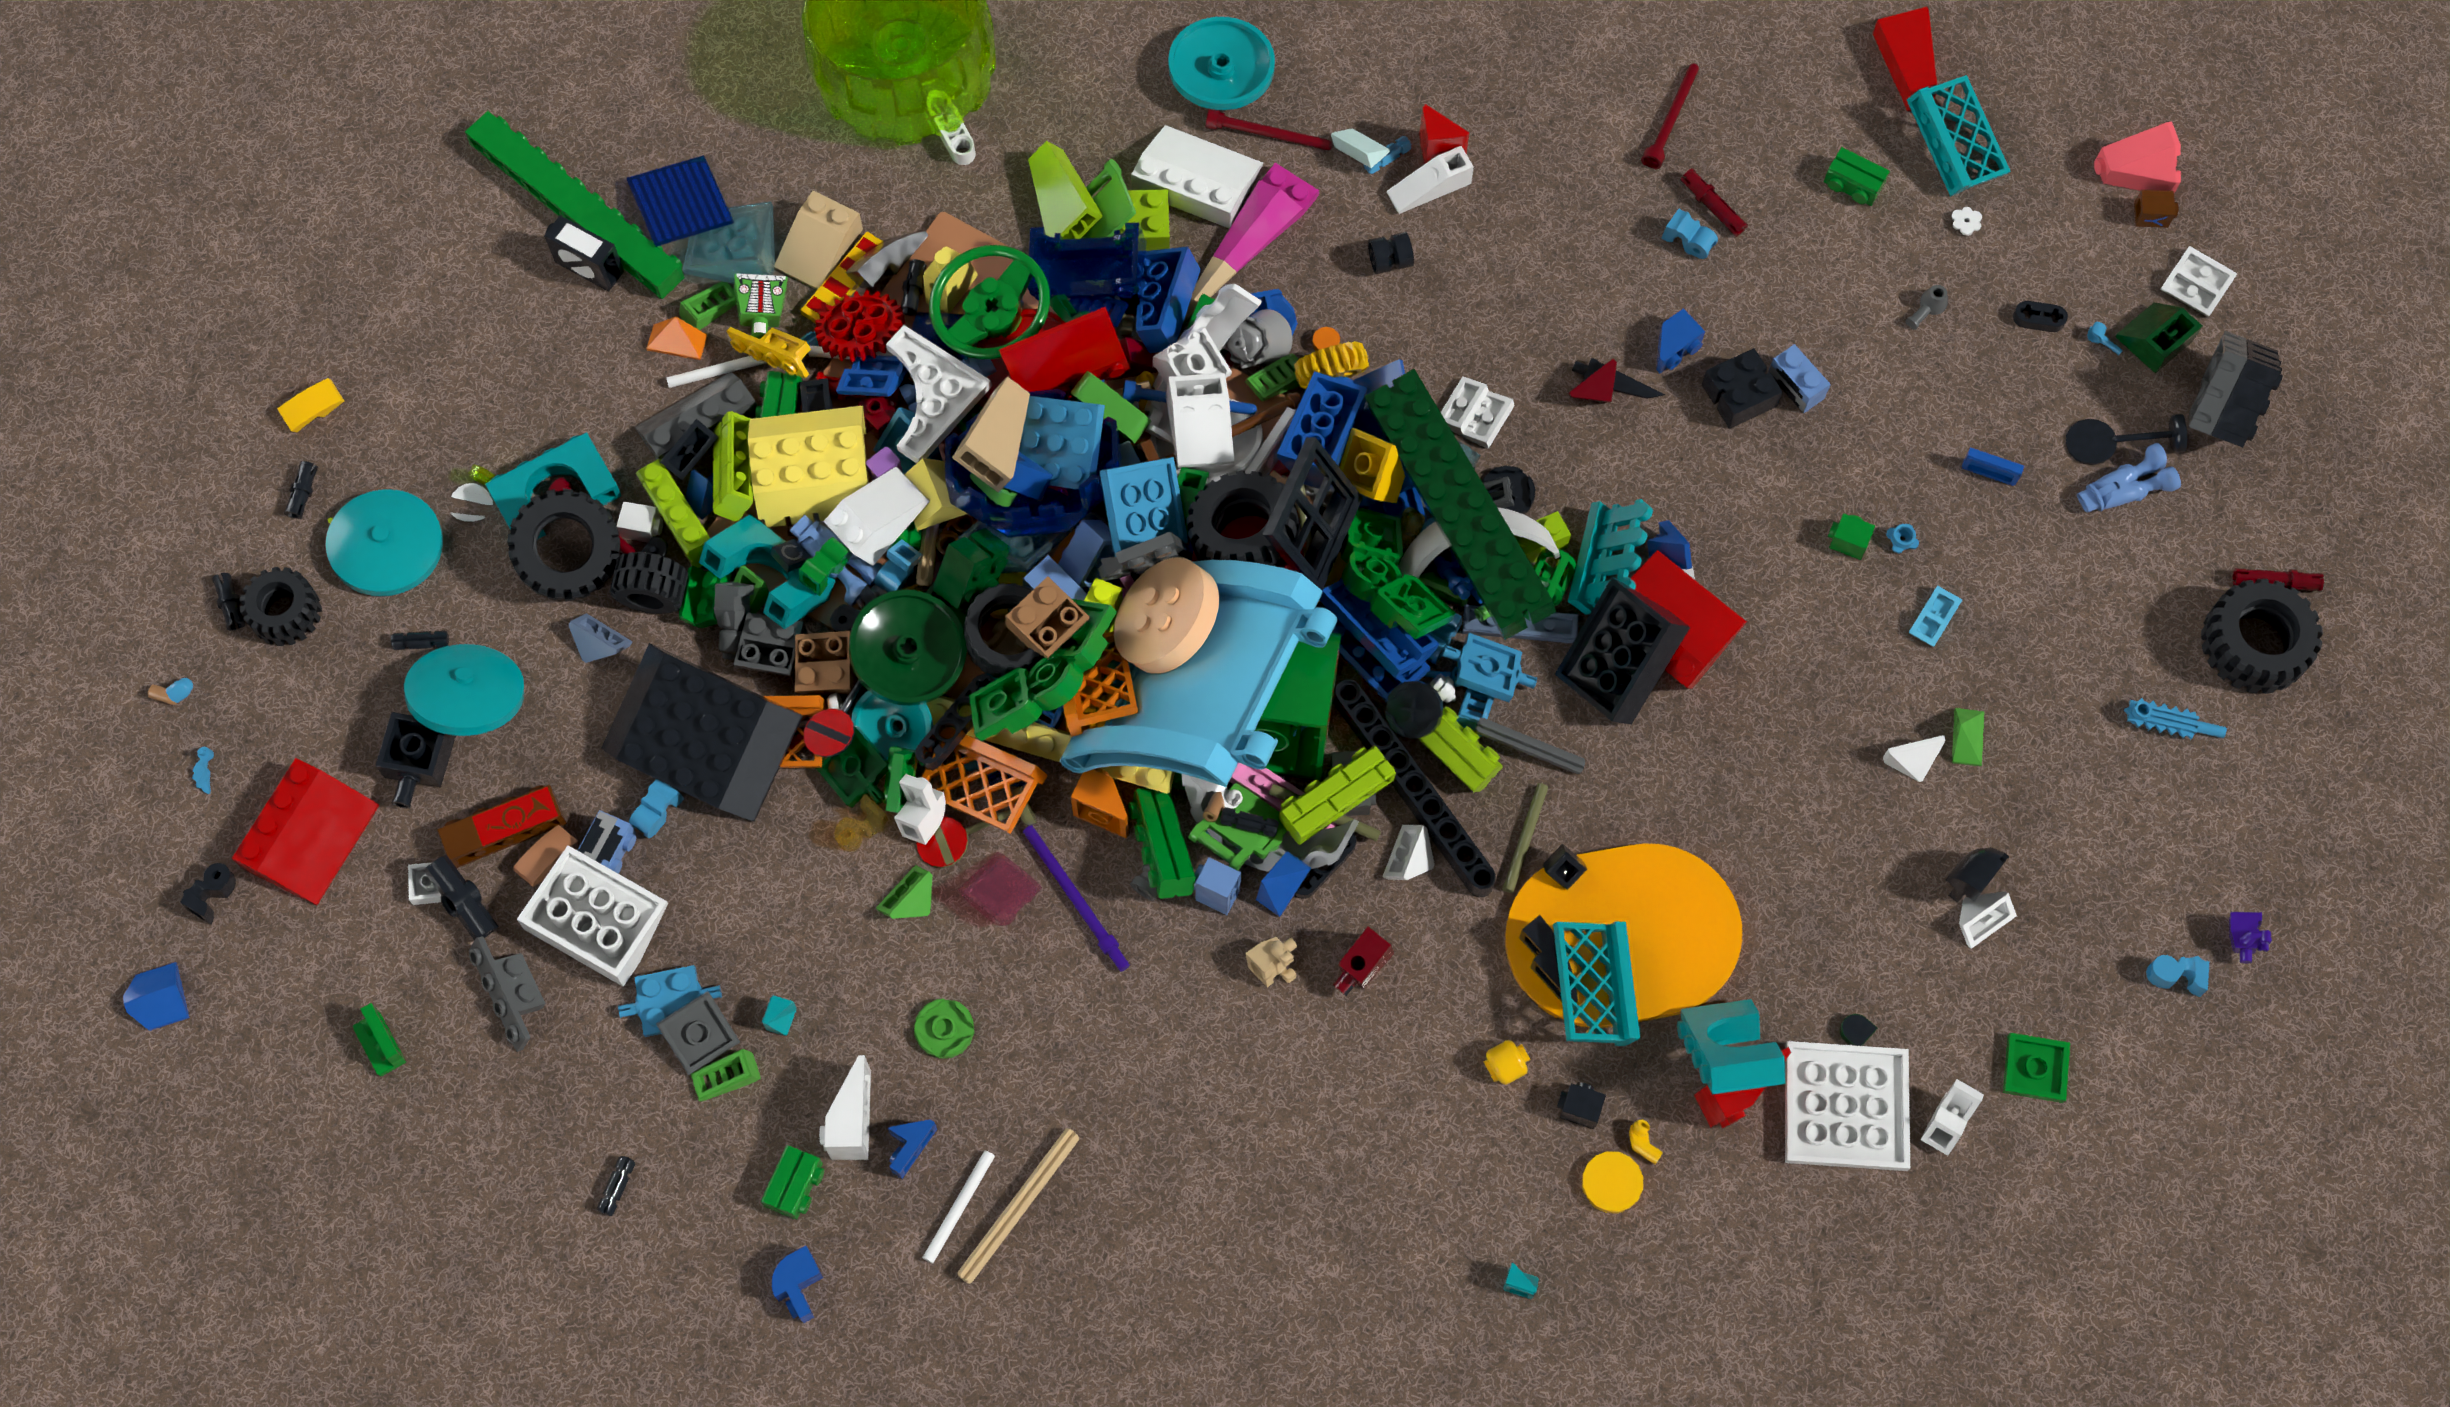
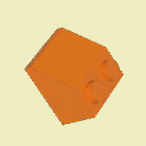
M1101 768L1082 773L1071 795L1073 816L1123 838H1127L1129 834L1127 813L1113 778L1110 777L1107 771Z

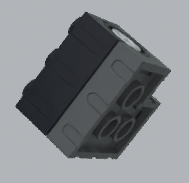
M2224 331L2201 379V388L2189 411V427L2209 435L2212 434L2216 438L2242 448L2247 440L2252 441L2258 428L2256 425L2259 415H2265L2270 404V400H2268L2271 390L2276 391L2283 378L2281 374L2282 368L2280 367L2282 361L2279 360L2278 350Z

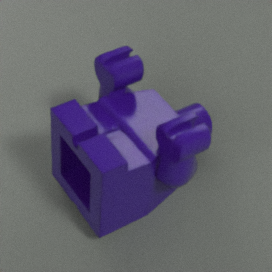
M2230 912L2229 937L2234 953H2240V963H2252V954L2256 953L2257 948L2258 951H2269V944L2272 941L2271 932L2269 930L2259 931L2257 929L2260 928L2262 923V912Z

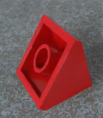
M1425 104L1422 108L1419 133L1424 165L1436 156L1459 146H1462L1467 154L1469 132Z

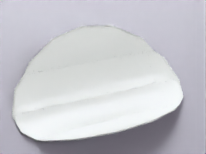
M475 483L464 484L458 487L451 496L480 504L493 505L489 492L483 486ZM451 513L456 519L474 522L486 518L479 515Z

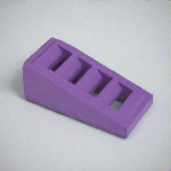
M884 447L866 461L872 481L895 467L903 473L900 459L888 447Z

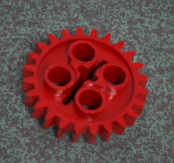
M866 290L863 295H859L858 291H855L854 297L844 294V300L840 301L835 298L834 306L826 305L827 312H819L820 319L815 320L816 328L814 330L819 347H822L824 353L829 352L831 358L839 355L840 361H843L847 356L850 357L851 362H854L856 357H860L862 361H865L866 355L876 358V352L886 353L885 347L887 342L905 324V319L901 306L897 305L896 299L890 300L888 294L881 297L879 291L875 292L872 296L869 290Z

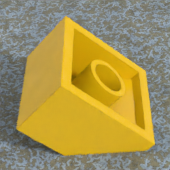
M1352 428L1339 468L1360 494L1374 500L1397 503L1405 474L1396 446Z

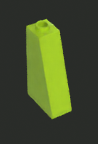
M1046 141L1028 161L1049 245L1066 253L1103 215L1064 150Z

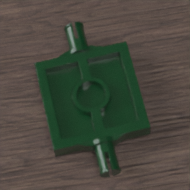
M854 725L855 735L848 748L837 756L822 757V768L816 769L847 806L853 808L867 794L879 805L883 803L882 800H885V795L877 787V784L889 771V762L864 732Z

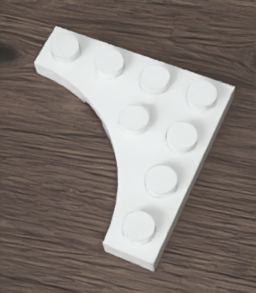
M903 325L887 342L886 346L887 350L895 355L909 371L916 388L917 407L915 417H913L904 437L897 444V449L900 453L918 463L922 458L926 459L987 393L992 384L991 380Z

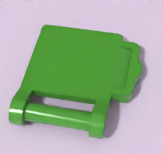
M1113 159L1108 160L1104 164L1105 169L1086 186L1092 197L1112 178L1093 197L1103 217L1080 239L1084 242L1086 248L1093 251L1098 246L1102 247L1136 214L1135 207L1121 176V168Z
M1235 783L1229 790H1239L1243 796L1241 804L1234 808L1236 809L1235 812L1244 811L1263 816V820H1267V818L1278 820L1279 826L1276 835L1271 837L1263 835V831L1255 833L1236 828L1235 824H1232V827L1220 823L1221 811L1215 822H1208L1205 819L1199 822L1189 834L1188 839L1194 843L1200 842L1230 864L1229 867L1238 871L1252 853L1264 859L1270 852L1276 851L1287 829L1278 818L1279 811L1242 785ZM1210 828L1241 851L1238 854L1234 853L1205 831Z

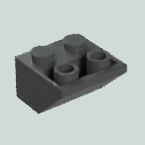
M747 612L734 667L791 677L795 671V635L807 634L804 622L797 621L784 630L766 615Z

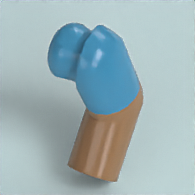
M181 678L167 688L153 684L148 690V697L175 705L190 694L193 689V683L188 678Z

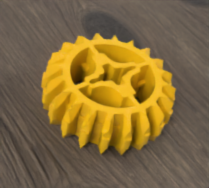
M1355 341L1344 344L1340 343L1312 352L1300 358L1294 364L1296 379L1299 381L1300 387L1307 389L1314 371L1331 377L1344 376L1351 378L1364 372L1369 367L1366 349H1364L1362 343Z

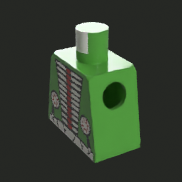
M735 274L734 293L739 323L742 326H751V336L761 339L768 332V327H779L787 291L788 276Z

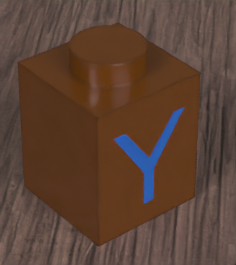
M2141 190L2134 202L2136 227L2168 228L2172 220L2177 218L2179 211L2178 202L2174 200V191Z

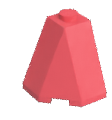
M2172 121L2102 147L2094 161V169L2096 174L2101 176L2103 184L2139 191L2159 190L2174 191L2175 193L2181 183V171L2176 170L2177 156L2181 155V144Z

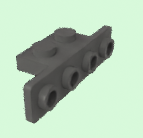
M476 937L469 949L470 961L479 971L482 987L489 993L493 1001V1009L496 1016L502 1020L507 1040L513 1044L516 1052L521 1051L530 1040V1034L521 1015L538 1011L546 1003L522 953L494 960L484 937Z

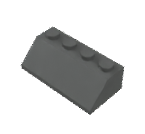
M729 372L639 424L635 429L654 458L662 460L695 419H698L714 433V428L719 422H722V418L728 411H733L753 419L756 417L757 405L741 379L732 372Z

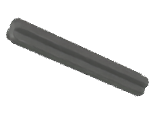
M1480 718L1476 724L1475 732L1477 734L1575 774H1580L1585 766V759L1488 719Z

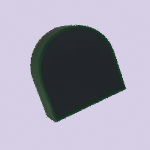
M1851 1014L1841 1023L1840 1035L1848 1045L1862 1046L1878 1028L1863 1015Z

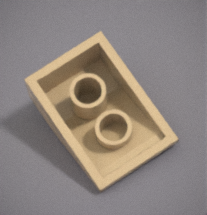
M812 191L798 211L774 264V269L818 290L840 264L863 230L860 213L820 193Z

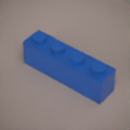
M1189 247L1139 252L1141 267L1139 268L1138 276L1141 279L1140 287H1138L1140 304L1137 305L1136 332L1149 353L1161 352L1178 340L1201 270Z

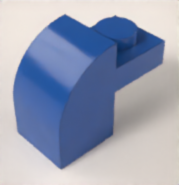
M807 1246L783 1258L775 1268L772 1276V1291L775 1298L780 1302L789 1297L790 1300L785 1303L793 1319L799 1316L803 1323L815 1317L801 1290L823 1279Z

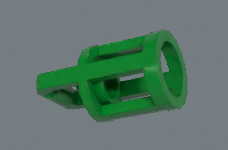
M1545 548L1539 553L1533 568L1552 598L1554 606H1556L1563 600L1566 589L1575 572L1576 562L1568 553L1558 549L1560 557H1558V562L1555 568H1553L1545 560L1547 557L1554 556L1550 550ZM1528 611L1524 612V617L1530 621Z

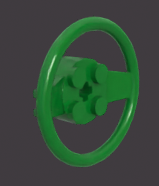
M1003 245L979 246L955 257L943 268L936 278L929 299L931 322L939 338L955 352L974 359L1001 358L999 349L1039 333L1049 312L1050 289L1046 276L1040 266L1024 252ZM1000 256L1012 259L1013 262L998 280L988 277L971 289L962 305L965 315L947 330L941 317L940 301L944 287L951 276L963 265L978 258ZM1032 277H1034L1039 291V305L1035 318L1027 330L1015 340L999 347H972L971 345L983 339L1000 336L1005 338L1016 331L1022 321V305L1020 301L1023 299ZM993 307L998 308L996 312H993L992 310L989 312V310Z

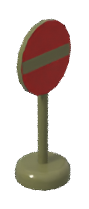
M1021 786L1012 790L1013 797L1022 793L1023 789ZM1028 801L1020 818L1025 825L1032 826L1037 823V820ZM1010 809L997 814L998 821L1008 818L1011 814ZM943 816L939 828L926 845L916 842L918 854L924 862L932 867L945 868L952 866L960 861L966 853L969 842L968 835L990 826V824L981 821L965 829L954 818Z

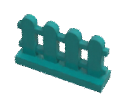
M1642 499L1635 500L1634 505L1624 507L1614 504L1612 509L1608 508L1601 501L1591 503L1568 602L1585 615L1591 613L1610 580L1605 581L1606 576L1618 574L1617 579L1634 590L1636 588L1635 582L1628 577V574L1631 571L1637 570L1641 565L1642 559L1634 552V548L1645 543L1647 533L1640 528V523L1650 519L1653 514V508ZM1629 525V529L1617 531L1618 527ZM1623 550V554L1611 556L1613 551Z

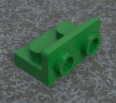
M695 566L689 567L682 605L679 611V619L698 628L718 624L713 609L716 583L730 582L732 572L719 579L711 571H703Z
M891 746L889 748V771L886 773L883 794L885 795V800H882L883 803L887 804L886 811L897 813L907 802L899 782L905 774L915 777L917 767L916 750L898 746Z
M372 1003L360 1008L365 1018L354 1024L353 1029L374 1070L381 1077L405 1064L407 1061L381 1012Z

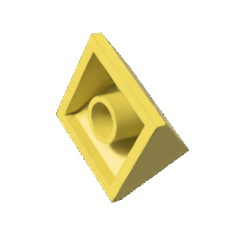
M922 458L904 474L930 501L913 520L917 531L971 513L951 462Z

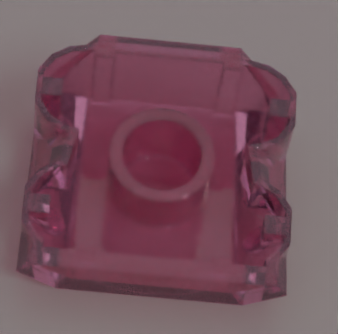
M997 852L958 891L972 907L994 925L1006 926L1016 919L1017 912L1025 904L1030 903L1042 887L1004 854Z

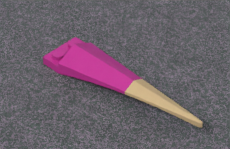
M1274 163L1263 179L1258 181L1197 281L1183 324L1193 315L1202 293L1209 297L1213 296L1250 260L1303 216L1319 196V190L1279 164Z

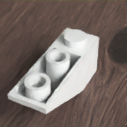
M1459 146L1436 156L1387 190V194L1400 214L1470 185L1474 167L1462 146Z

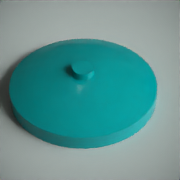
M1232 17L1205 18L1187 26L1173 41L1168 57L1169 75L1177 91L1190 102L1213 110L1237 109L1256 101L1269 88L1275 70L1274 50L1268 38L1258 28L1246 21Z
M392 489L367 492L349 501L333 518L326 536V553L335 574L351 589L371 596L397 595L418 586L429 577L437 566L443 548L442 529L429 505L413 494Z
M474 644L450 645L429 652L413 664L405 678V702L412 716L431 730L455 736L478 735L503 726L517 714L524 700V679L516 663L495 649Z

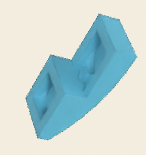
M1937 585L1910 629L1909 634L1934 647L1962 602V599Z

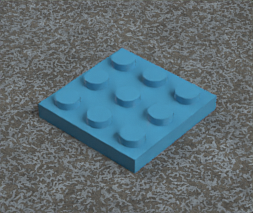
M1034 396L1029 397L1020 453L1053 475L1049 483L1050 486L1094 491L1105 405Z
M1174 457L1100 471L1114 557H1116V552L1168 532L1173 533L1185 543H1188Z

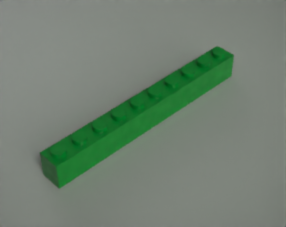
M487 111L465 131L468 141L474 149L557 216L561 215L613 243L623 269L660 299H663L685 278L682 271L683 264L673 254L667 255L656 240L647 239L643 231L636 224L632 223L630 225L627 223L623 215L616 208L610 209L606 206L601 196L596 192L591 194L586 190L585 185L577 177L571 178L557 161L551 162L540 147L536 146L534 148L531 146L528 139L520 131L514 132L511 130L509 124L501 116L495 117Z

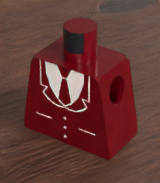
M1368 926L1339 962L1338 966L1343 973L1334 982L1333 986L1344 996H1347L1356 984L1364 989L1394 955L1392 945ZM1357 963H1365L1362 970L1356 971L1353 969Z

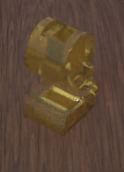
M866 794L861 799L860 807L867 818L864 821L844 817L835 828V839L839 847L844 851L852 852L857 850L862 845L863 837L870 839L873 835L884 831V826L888 821L886 813Z

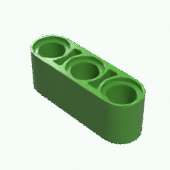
M1089 371L1085 372L1069 393L1078 402L1105 405L1103 421L1133 444L1137 442L1152 422L1143 412Z

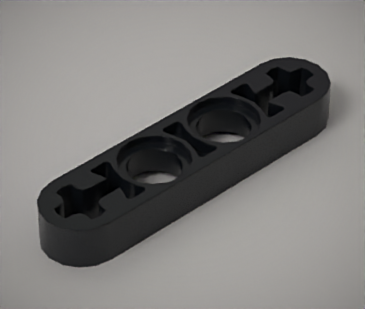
M987 674L976 676L919 743L915 755L922 768L927 770L938 768L973 727L972 714L962 717L959 715V710L965 705L971 706L969 695L978 691L981 686L985 687L995 681L992 676ZM953 727L956 729L954 736L949 739H944L940 736L944 728ZM934 751L935 757L925 758L924 754L926 752L932 753Z

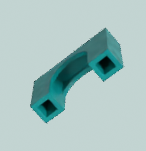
M587 432L571 437L563 445L557 448H550L543 452L541 456L531 461H524L517 468L505 474H499L485 484L510 530L513 518L516 519L519 514L518 510L523 505L526 506L531 502L532 493L536 486L544 479L554 475H568L576 478L583 484L590 498L597 499L603 506L622 496L615 480ZM543 529L541 530L538 539L546 535Z
M750 514L704 543L699 563L719 579L740 566L750 563L764 564L778 570L787 581L769 592L763 613L785 630L830 599L835 579L828 576V585L823 593L818 596L799 581V569L787 573L770 555L772 547L786 541Z
M1752 999L1680 1009L1681 1021H1677L1679 1039H1684L1687 1054H1692L1694 1068H1699L1701 1081L1703 1084L1707 1083L1712 1095L1786 1084L1785 1057L1776 1042L1744 1047L1724 1046L1760 1040V1016Z

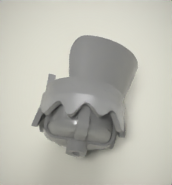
M1264 309L1247 317L1222 348L1231 353V361L1240 363L1241 368L1257 364L1269 366L1290 353L1293 341L1292 331L1289 323L1280 313Z

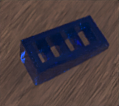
M1075 290L1069 300L1077 313L1082 311H1089L1091 313L1103 307H1106L1109 313L1113 309L1110 319L1114 327H1118L1128 307L1125 301L1083 290Z

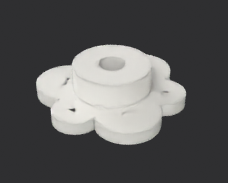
M1970 207L1953 211L1954 229H1960V232L1966 236L1971 235L1973 231L1980 230V221L1982 219L1980 212L1972 211Z

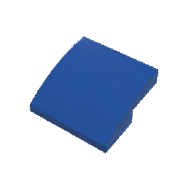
M866 355L865 361H862L860 357H856L852 368L844 369L836 392L844 395L889 397L901 385L908 370L896 356L876 355V358H873L871 355Z

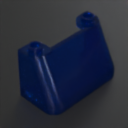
M1139 222L1125 223V231L1121 233L1120 230H1114V237L1062 239L1060 233H1055V237H1050L1045 234L1044 227L1030 228L1029 256L1040 266L1046 276L1050 289V299L1055 295L1065 294L1067 298L1108 296L1130 298L1138 293L1140 289L1146 256V240ZM1032 277L1028 290L1039 301L1038 287L1034 277Z

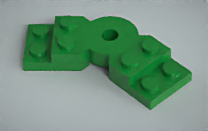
M1358 508L1341 547V558L1347 563L1342 573L1345 587L1359 599L1369 602L1371 612L1390 629L1400 625L1414 639L1452 622L1456 613L1417 577L1404 574L1402 577L1397 567L1403 556L1401 518Z
M1072 599L1090 619L1048 659L1045 657L1041 659L1030 672L1018 667L969 695L975 736L980 741H983L1004 728H1007L1014 734L1037 721L1043 710H1054L1069 702L1082 685L1083 672L1094 667L1108 645L1107 640L1102 635L1110 626L1117 611L1108 604Z

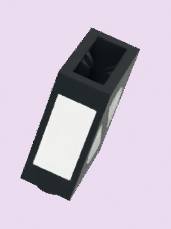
M561 215L546 229L544 237L555 263L608 292L624 273L621 260L613 243Z

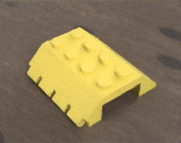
M863 406L750 419L748 446L753 496L758 519H764L767 527L785 526L787 516H790L792 525L796 524L804 515L815 522L814 513H818L820 521H824L844 498L869 484L864 443L866 430Z

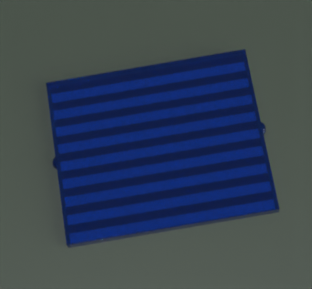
M704 155L626 178L655 247L734 223Z

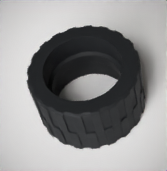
M1016 583L997 584V586L989 587L983 593L978 594L974 598V602L970 604L967 617H965L964 629L967 653L972 658L971 661L984 673L1000 678L1018 667L1030 672L1044 658V656L1031 648L1014 655L1000 654L990 649L981 637V625L989 614L1000 609H1014L1032 591L1031 588L1020 586Z

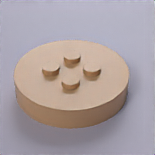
M1181 557L1160 561L1147 569L1130 587L1117 612L1114 625V640L1120 655L1142 671L1151 674L1169 672L1188 661L1203 645L1216 620L1219 607V591L1214 578L1191 560Z

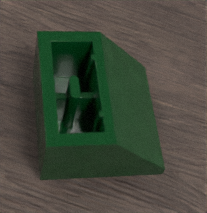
M2154 302L2120 330L2115 337L2156 374L2194 341L2203 325L2183 307Z

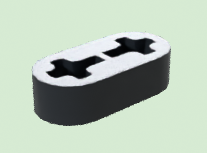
M2034 301L2020 302L2013 313V320L2019 327L2046 332L2061 331L2068 319V313L2063 307ZM2024 310L2028 311V314L2031 316L2030 319L2025 318ZM2051 314L2056 315L2057 323L2052 322Z

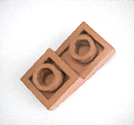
M557 825L526 851L514 865L513 871L534 887L545 879L567 845L575 850L578 849V840L561 826Z

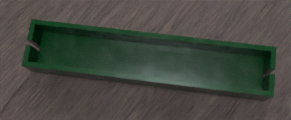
M1412 369L1392 380L1393 386L1391 388L1385 384L1365 395L1369 410L1388 442L1396 446L1403 468L1504 640L1528 628L1523 615L1524 612L1528 611L1532 624L1555 613L1556 610L1552 598L1416 370Z

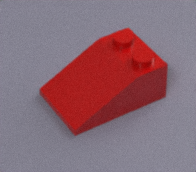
M1789 1047L1781 1050L1785 1061L1791 1054ZM1707 1085L1694 1094L1710 1128L1720 1124L1723 1129L1745 1117L1744 1110L1755 1103L1766 1087L1712 1095Z

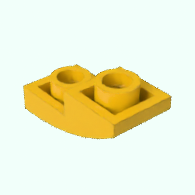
M327 378L297 394L277 409L292 432H298L316 417L328 415L342 404L344 399L332 380Z

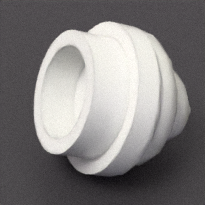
M1437 675L1429 685L1438 692L1442 701L1446 703L1454 702L1456 700L1454 681L1449 676Z

